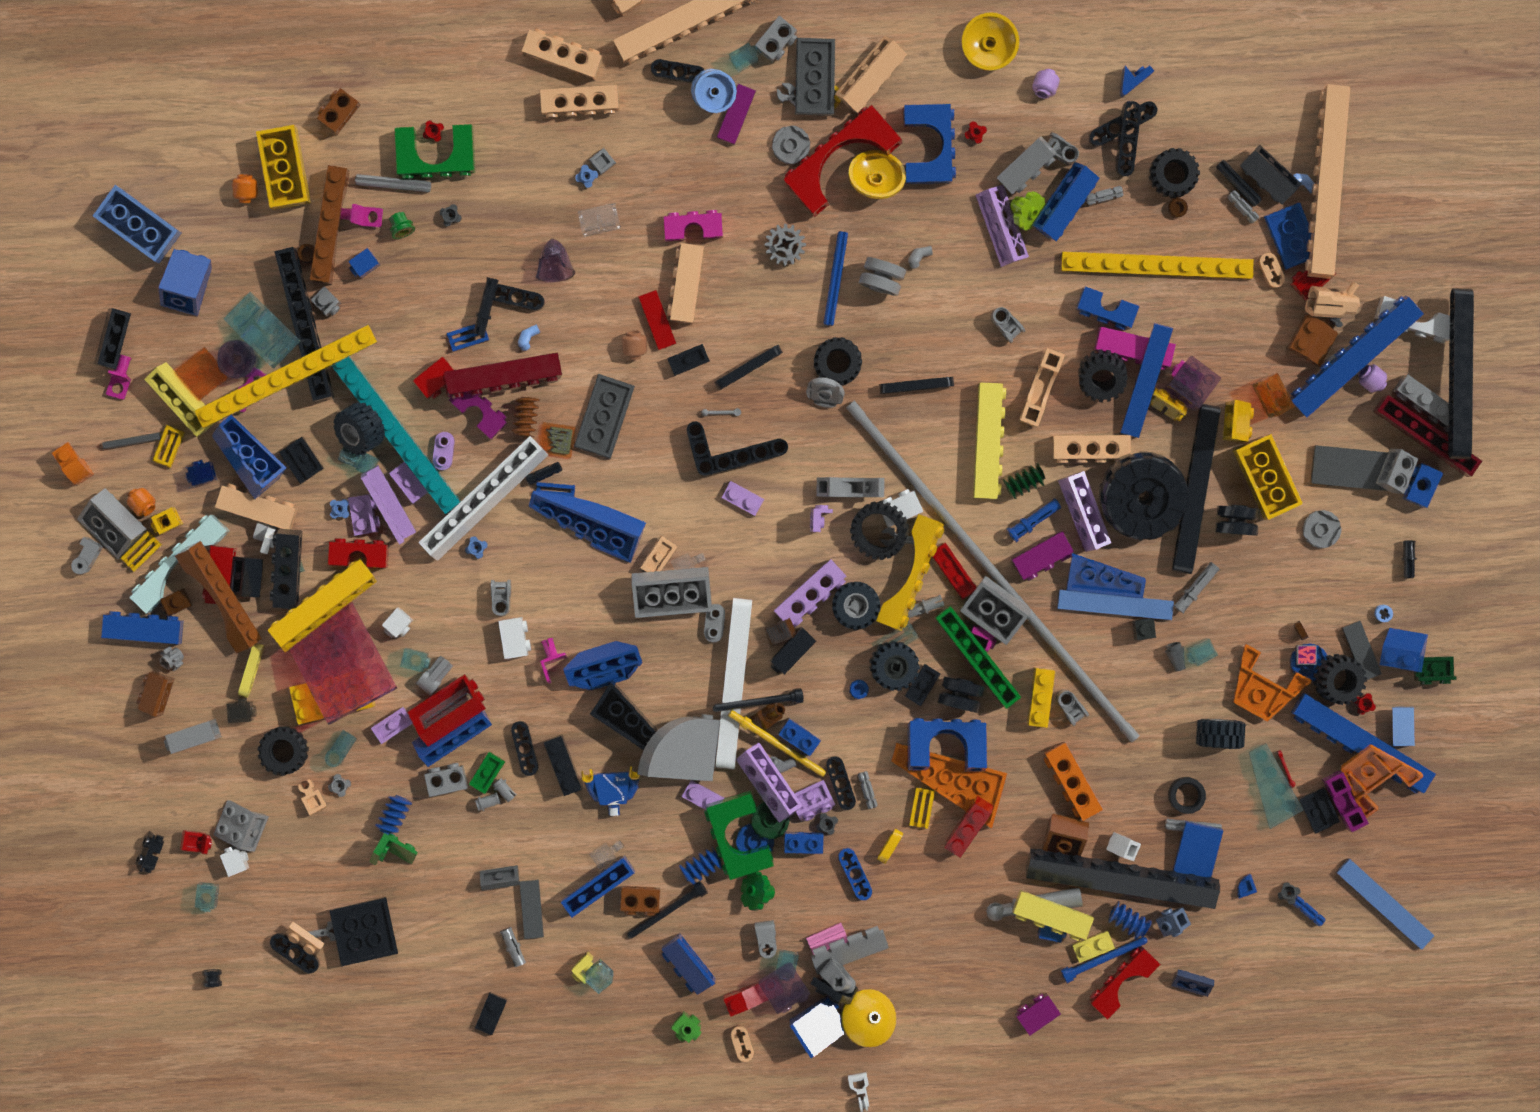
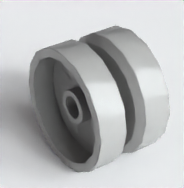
M867 257L864 268L874 274L862 273L858 283L879 293L898 296L901 286L893 280H903L906 269L887 261Z

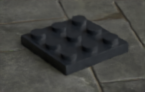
M386 897L329 910L341 967L398 954Z

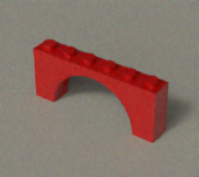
M872 105L864 107L858 113L859 116L857 118L847 121L843 126L844 129L839 133L838 131L833 133L825 145L820 144L814 150L815 153L810 157L806 156L799 163L800 166L795 170H789L785 174V184L814 218L829 206L821 190L820 178L825 162L836 150L849 144L865 143L873 145L889 155L903 144L900 136Z

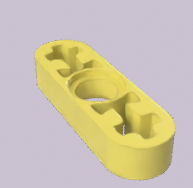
M256 643L251 648L238 696L248 698L264 650V645Z

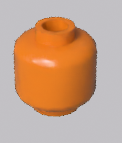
M240 174L237 175V178L233 179V197L239 199L240 203H251V199L258 196L257 180L252 178V175Z
M145 488L133 489L129 492L127 506L137 516H148L155 510L156 500Z

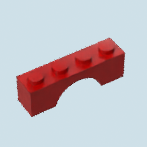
M1142 946L1134 949L1130 954L1131 958L1127 962L1123 961L1117 967V972L1105 979L1103 982L1104 986L1100 990L1096 989L1090 996L1089 1002L1107 1020L1121 1007L1118 999V990L1122 982L1132 976L1148 978L1161 965Z

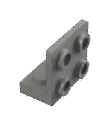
M227 800L214 836L238 849L255 852L269 816L250 811L233 801Z

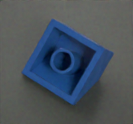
M1389 628L1382 648L1380 665L1422 672L1428 634Z

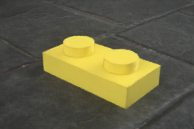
M1107 930L1072 944L1079 963L1115 949Z

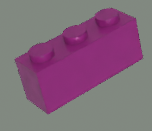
M1060 531L1011 559L1021 579L1025 580L1027 578L1030 581L1038 576L1037 572L1044 569L1046 572L1055 566L1053 563L1060 560L1063 562L1071 557L1070 553L1074 551L1063 531Z

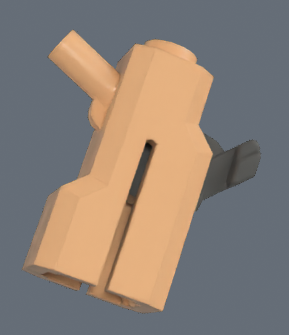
M1353 281L1347 291L1332 292L1326 287L1312 286L1308 297L1316 299H1307L1305 311L1311 316L1329 317L1332 324L1336 327H1342L1343 324L1340 321L1342 316L1345 314L1355 315L1360 307V300L1354 295L1359 284Z

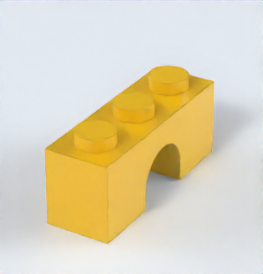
M1034 667L1032 698L1027 717V725L1048 728L1055 670Z

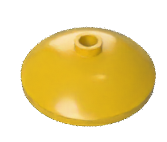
M983 13L974 17L966 25L962 35V49L967 60L975 67L986 71L999 70L1007 66L1015 58L1019 49V34L1015 25L1007 17L998 13ZM992 41L993 46L988 47L986 42Z
M870 150L857 155L852 160L849 166L848 177L853 188L860 194L873 199H886L901 191L905 184L906 171L900 160L892 154L887 155L883 151Z
M872 989L858 991L851 1004H844L841 1013L842 1027L847 1037L859 1046L876 1047L882 1045L891 1037L896 1026L894 1006L889 998L879 991ZM872 1014L876 1016L875 1021L871 1018Z

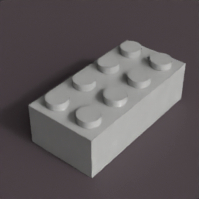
M708 567L632 573L635 618L712 611Z

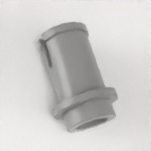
M500 778L493 784L494 790H497L507 803L517 795L507 785L506 779Z
M497 792L483 798L478 797L475 800L478 811H485L486 808L501 804Z

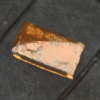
M1278 373L1265 376L1252 384L1268 418L1280 416L1295 407Z

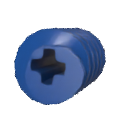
M395 795V797H388L392 803H385L389 810H382L385 817L378 818L382 824H375L379 831L386 834L399 832L397 826H402L403 824L400 819L406 818L403 812L409 811L406 805H412V802L408 799Z
M713 846L712 853L707 849L705 850V857L701 853L698 854L699 860L692 857L693 864L685 861L686 868L679 865L687 881H690L693 885L696 884L695 877L700 881L702 880V873L708 877V870L715 873V866L722 869V862Z
M1118 901L1109 914L1108 923L1115 920V927L1122 924L1121 931L1128 928V935L1135 932L1134 939H1137L1139 936L1143 937L1149 930L1152 921L1147 920L1145 922L1146 917L1141 916L1139 918L1138 912L1132 914L1133 909L1128 908L1126 910V905L1121 904L1119 906Z

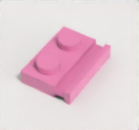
M841 922L806 937L812 953L813 949L824 945L829 950V943L844 939L845 943L848 942Z

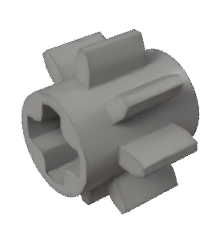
M169 646L160 653L162 657L159 660L164 669L169 670L171 668L172 671H175L183 665L182 660L184 656L178 648L172 649Z

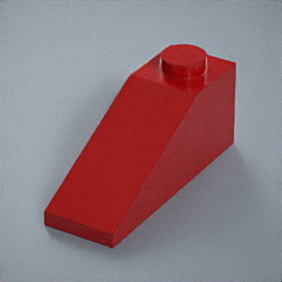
M774 975L726 994L723 999L730 1017L783 994L784 991L778 976Z

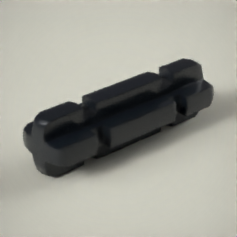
M555 462L550 467L547 466L535 471V474L527 475V483L532 485L537 483L536 481L538 480L541 481L552 476L553 473L561 472V464Z

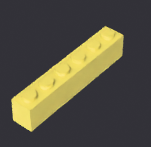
M978 383L973 498L997 499L998 495H1001V484H998V477L1002 476V465H999V457H1003V446L1000 445V438H1004V426H1001V419H1005V407H1002V399H1006V388H1003L1001 383Z

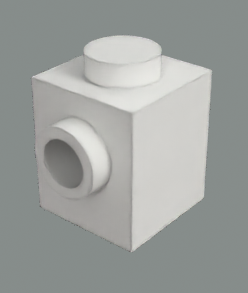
M398 607L382 624L385 628L383 631L391 638L393 636L397 638L400 635L403 637L410 630L408 626L413 619Z
M1113 832L1106 850L1134 862L1141 844Z
M230 846L224 849L225 853L220 855L228 877L249 868L247 863L249 858L245 850Z

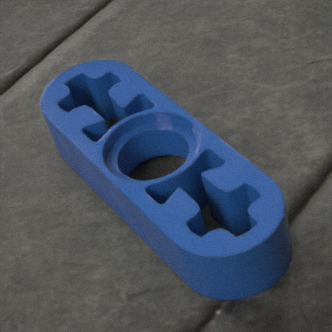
M843 848L838 855L839 861L856 897L860 900H867L872 895V888L854 850ZM844 852L852 853L853 856L850 859L852 863L856 861L857 865H852L846 869L845 866H849L846 859H842ZM852 869L860 870L861 876L858 879L850 877ZM865 879V882H862V885L865 889H869L867 891V895H859L858 892H860V887L858 884L854 886V883H859L860 881Z

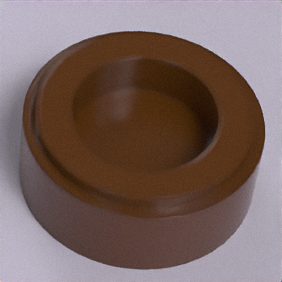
M1181 198L1173 199L1168 205L1169 214L1175 218L1184 216L1188 210L1186 201Z
M311 244L301 245L297 251L298 258L304 263H312L315 247Z
M1301 622L1294 623L1293 626L1300 639L1305 640L1309 638Z

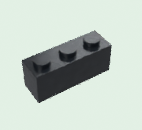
M1260 144L1240 165L1246 175L1253 177L1260 188L1268 191L1271 198L1282 205L1302 184Z
M114 308L108 309L94 361L95 365L110 369L117 368L131 313Z
M563 734L544 741L543 743L563 795L567 796L582 790V783Z

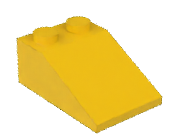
M1240 400L1225 402L1222 440L1248 442L1249 438L1252 437L1250 419H1253L1254 408H1251V403Z

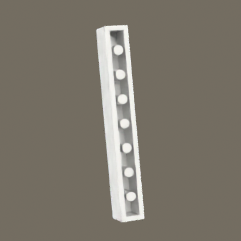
M529 436L418 543L431 557L438 561L548 456V453Z

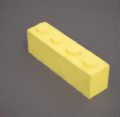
M167 362L156 367L144 379L196 437L206 432L212 426L202 427L195 410L205 406V404Z
M1022 890L1019 891L1012 910L1016 914L1015 918L1025 922L1027 919L1033 920V924L1041 928H1044L1045 925L1052 927L1051 931L1061 935L1063 932L1070 934V938L1081 941V938L1087 939L1094 920L1088 914Z

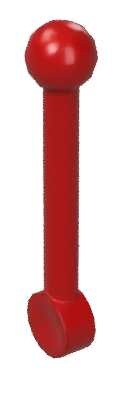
M1279 750L1277 754L1289 781L1288 786L1294 788L1296 784L1292 781L1283 754Z

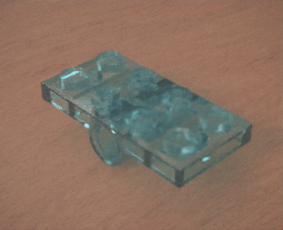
M251 292L224 318L239 336L273 369L300 342Z

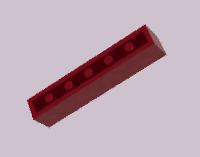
M557 352L446 371L443 373V380L447 398L452 397V400L464 398V395L467 394L479 396L485 391L497 393L501 392L502 388L508 387L509 390L521 388L520 385L528 384V387L539 385V382L543 381L555 383L561 378L562 370Z
M1389 395L1383 396L1373 410L1375 414L1465 477H1472L1482 463V460L1474 454L1471 455L1470 459H1450L1448 456V436Z

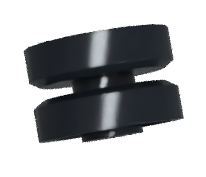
M1243 505L1217 506V516L1229 519L1228 522L1218 521L1216 523V533L1258 536L1259 526L1247 523V520H1258L1260 509L1248 508V506Z
M944 676L942 687L951 690L952 694L941 692L937 702L978 713L980 703L977 700L971 699L970 696L982 697L985 687L974 684L969 680Z

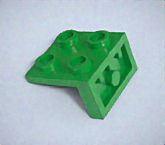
M384 833L373 851L369 862L374 865L378 861L382 862L389 851L412 864L418 852L411 844H403L398 841L399 839L395 835Z

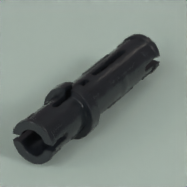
M489 277L486 278L479 312H476L477 320L473 331L474 334L485 336L488 320H491L490 312L499 280Z

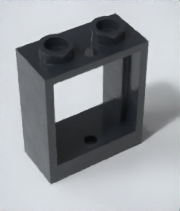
M803 627L770 660L772 663L771 668L776 673L780 674L782 672L785 675L816 642Z

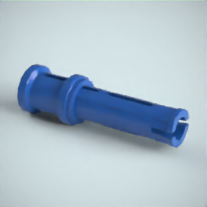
M1054 498L1028 518H1021L1019 523L1012 528L1008 527L1006 530L1015 543H1017L1019 538L1027 533L1030 534L1033 527L1062 507Z

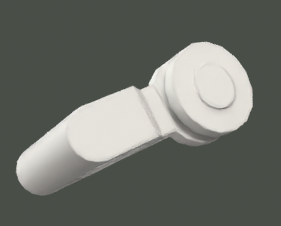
M867 1073L848 1075L850 1088L856 1091L857 1095L865 1093L863 1100L858 1097L860 1111L863 1112V1109H866L867 1112L869 1107L866 1087L869 1085ZM864 1080L865 1085L862 1089L854 1088L853 1082Z

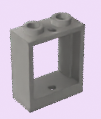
M216 719L165 735L166 740H164L167 751L170 750L171 754L222 736Z

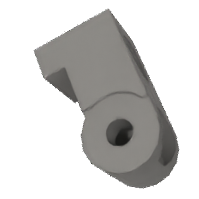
M89 537L82 538L80 545L84 547L78 558L72 561L71 568L76 574L89 572L104 547Z

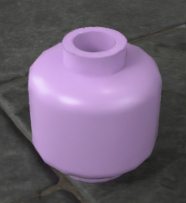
M1052 69L1038 71L1032 84V89L1036 96L1048 99L1056 94L1060 79Z
M1375 364L1366 365L1358 374L1359 383L1371 393L1382 391L1387 385V374Z

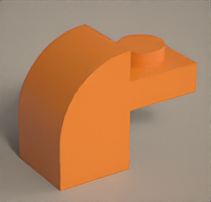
M69 442L52 452L62 467L61 470L73 484L79 485L94 475L85 460L78 456Z

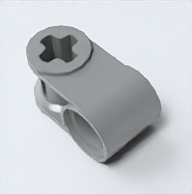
M1051 132V137L1047 143L1052 147L1053 143L1056 142L1053 149L1057 154L1053 157L1066 165L1074 164L1079 156L1078 149L1061 136ZM1072 151L1075 154V158L1072 160L1067 159L1065 152Z
M999 307L992 311V322L1010 343L1013 342L1017 335L1026 331L1006 308ZM998 311H1002L1005 314V319L1002 322L996 319Z
M491 580L492 611L498 616H506L510 612L511 580H507V582ZM499 602L506 604V610L503 613H499L496 610Z
M1062 689L1057 693L1056 701L1073 726L1083 717L1089 716L1084 706L1072 692ZM1064 694H1069L1070 701L1063 704L1061 697Z
M774 920L756 922L755 931L760 955L764 958H772L777 951ZM766 944H769V947H773L770 954H767V951H763Z
M831 958L820 971L821 977L835 991H842L846 994L854 991L856 986L855 980L836 959Z

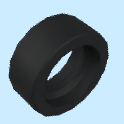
M1181 777L1171 784L1168 791V799L1172 807L1184 814H1193L1204 805L1206 791L1198 780L1191 777ZM1190 784L1197 789L1198 799L1194 805L1185 807L1178 803L1176 792L1180 786Z

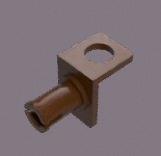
M774 703L768 704L759 712L749 717V719L752 720V723L755 720L760 728L765 731L783 718L782 715L785 713V708L779 703L776 705Z

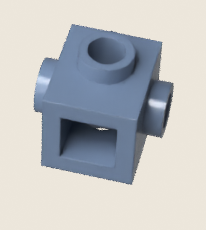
M1183 907L1175 910L1168 908L1162 911V915L1156 919L1164 937L1169 935L1176 937L1191 925Z

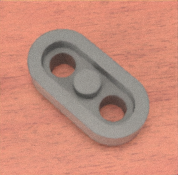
M712 604V611L706 612L704 636L710 642H717L723 636L725 610L719 604ZM714 610L719 611L718 617L712 616ZM710 630H717V635L711 636Z

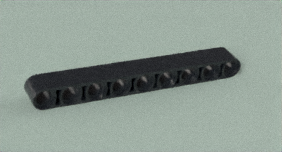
M1452 288L1450 293L1448 456L1450 459H1470L1472 455L1473 289Z
M1201 403L1186 482L1189 491L1187 494L1188 507L1179 523L1172 564L1173 572L1192 574L1194 569L1221 412L1220 406Z

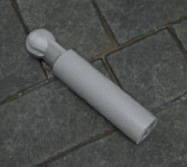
M1079 888L1035 895L1068 908L1083 906ZM1013 899L1012 903L1007 904L996 902L990 904L986 910L988 918L992 921H999L1005 916H1016L1012 912L1016 899Z

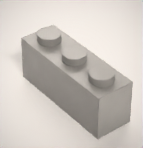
M1041 136L1011 163L997 179L1011 194H1014L1016 191L1020 193L1027 187L1025 183L1030 178L1034 180L1041 174L1039 170L1044 165L1048 167L1055 161L1053 156L1057 153Z

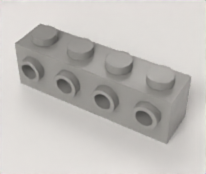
M1403 375L1393 389V392L1397 394L1396 397L1403 402L1407 401L1410 403L1412 409L1420 414L1424 413L1428 416L1427 419L1436 425L1438 423L1448 433L1449 403L1410 375Z

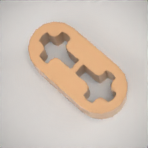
M1265 253L1260 256L1258 263L1267 284L1271 288L1282 286L1285 282V276L1275 255ZM1265 257L1272 259L1270 263L1271 270L1268 265L1263 264ZM1272 271L1274 272L1275 276L1280 277V280H1278L1279 284H1276V282H1271V279L1273 278V275L1271 273Z
M737 1025L731 1031L733 1045L738 1059L748 1062L754 1055L753 1046L746 1027ZM738 1029L741 1032H745L742 1036L743 1042H740L738 1036H734ZM741 1045H745L746 1050L751 1051L748 1053V1057L740 1055L742 1052Z

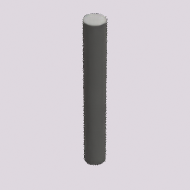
M158 432L102 442L105 450L157 441L161 439V434Z

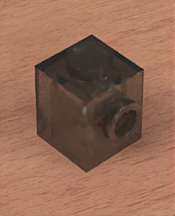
M247 698L235 699L236 703L226 704L228 723L251 722L257 716L256 705H253V701L247 702Z

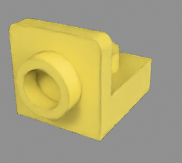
M589 952L571 969L573 978L579 983L582 981L585 984L588 981V978L581 971L584 970L586 972L593 965L591 962L593 956Z

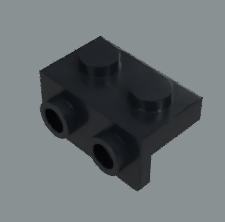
M813 977L810 983L816 987V992L824 996L827 994L830 996L829 1000L838 1005L840 1003L850 1005L858 990V987L855 986L854 991L849 994L835 991L826 980Z

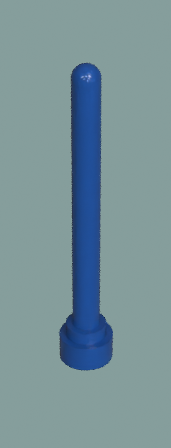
M1141 937L1075 968H1068L1067 966L1061 969L1065 982L1070 983L1074 981V978L1077 977L1076 975L1145 945L1147 938Z

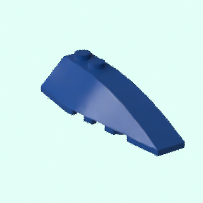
M533 491L529 502L530 508L548 519H555L559 526L564 529L567 527L576 533L575 536L580 539L582 537L591 542L590 545L595 549L631 563L646 525V522L610 507L561 494Z

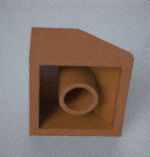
M1306 314L1286 349L1321 367L1338 333L1325 322L1310 314Z
M153 671L149 672L148 675L146 674L142 683L145 686L143 693H140L137 699L138 709L154 717L163 715L175 678Z
M1052 814L1047 826L1042 849L1049 852L1081 856L1088 839L1089 822Z

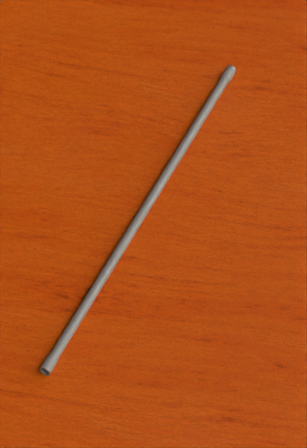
M855 400L848 405L846 409L865 428L1000 587L1028 606L875 427ZM1031 611L1027 620L1112 718L1131 743L1134 742L1140 735L1122 717L1036 614Z

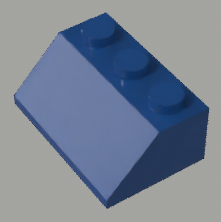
M680 933L662 947L663 953L661 955L668 963L672 962L675 966L673 968L674 972L679 978L683 976L687 981L685 985L691 993L695 991L698 995L715 984L714 975Z

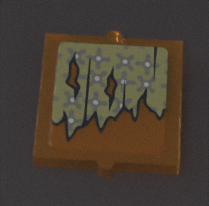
M543 422L541 436L538 437L540 439L539 445L548 455L571 458L573 445L575 444L576 427Z

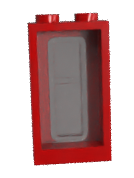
M464 674L407 712L419 737L428 747L486 709L483 703L485 698L480 691H477L479 687L473 678L469 680Z

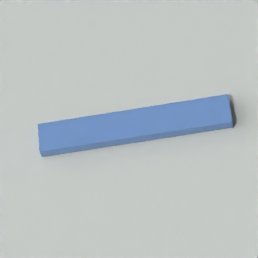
M1059 590L1057 609L1172 620L1174 601Z
M1348 858L1336 873L1421 950L1434 937L1426 927L1351 859Z

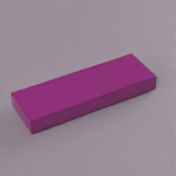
M741 84L737 85L736 99L732 106L728 108L717 138L734 145L756 93V90Z

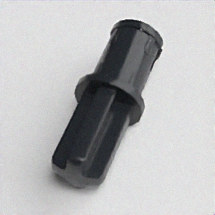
M1413 540L1403 541L1402 560H1404V578L1413 579L1415 577V560L1417 558H1415L1416 541Z

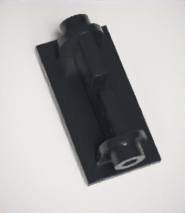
M149 831L148 836L144 837L142 843L144 848L136 859V865L140 872L143 871V868L147 873H151L155 869L159 857L152 854L153 852L160 854L165 842L163 840L164 836L157 834L155 837Z

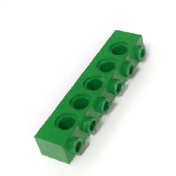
M948 606L934 617L1005 709L1021 698L951 606Z

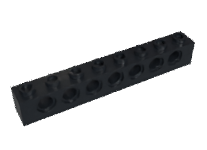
M289 247L274 252L301 357H304L322 347L297 249ZM327 368L307 377L314 402L335 398Z

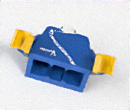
M630 767L629 772L594 773V775L592 769H589V775H585L581 771L582 780L585 782L588 793L600 805H608L609 816L620 815L619 804H627V801L634 797L639 788L640 775L638 772H633L632 767Z

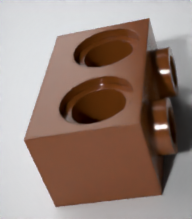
M341 88L338 91L335 90L330 95V102L327 106L323 105L317 113L319 115L317 119L337 135L361 105ZM342 98L348 99V104L345 107H339V100ZM335 113L336 120L332 123L327 122V116Z
M622 886L620 911H625L624 914L636 915V912H644V915L654 916L655 913H659L660 887ZM626 897H635L636 903L628 905L625 901ZM647 897H653L655 904L647 906L644 900Z

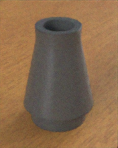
M1173 642L1166 645L1167 650L1165 652L1174 670L1177 672L1186 669L1184 646H1181V642Z

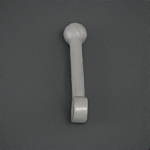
M738 408L726 411H708L703 409L701 415L734 414L739 416L741 410Z

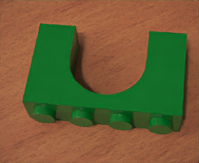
M452 125L453 151L450 157L440 164H428L420 159L417 153L416 129L414 127L395 128L397 175L402 176V179H413L415 175H421V178H433V175L440 174V177H452V174L459 173L460 176L466 177L471 176V173H476L473 125Z
M751 790L707 804V810L704 811L707 822L711 821L713 828L710 829L713 840H717L718 846L716 850L719 858H723L724 864L722 868L725 876L728 875L729 879L732 880L774 867V860L769 845L749 851H740L733 848L725 836L726 827L732 820L756 812L757 808Z

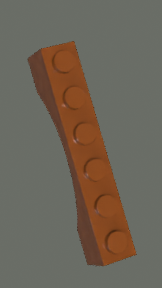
M328 165L310 275V280L313 282L332 284L338 229L350 170L347 168Z
M199 541L188 546L175 555L185 573L196 579L216 602L224 620L226 638L236 654L251 648L259 642L262 637L202 542Z

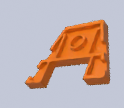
M1245 644L1233 703L1268 722L1291 699L1308 686L1312 680L1295 672L1286 689L1252 670L1261 652Z
M1372 744L1341 765V771L1344 773L1352 789L1355 801L1361 807L1366 818L1378 811V806L1367 794L1394 774H1397L1408 787H1411L1423 778V774L1420 771Z

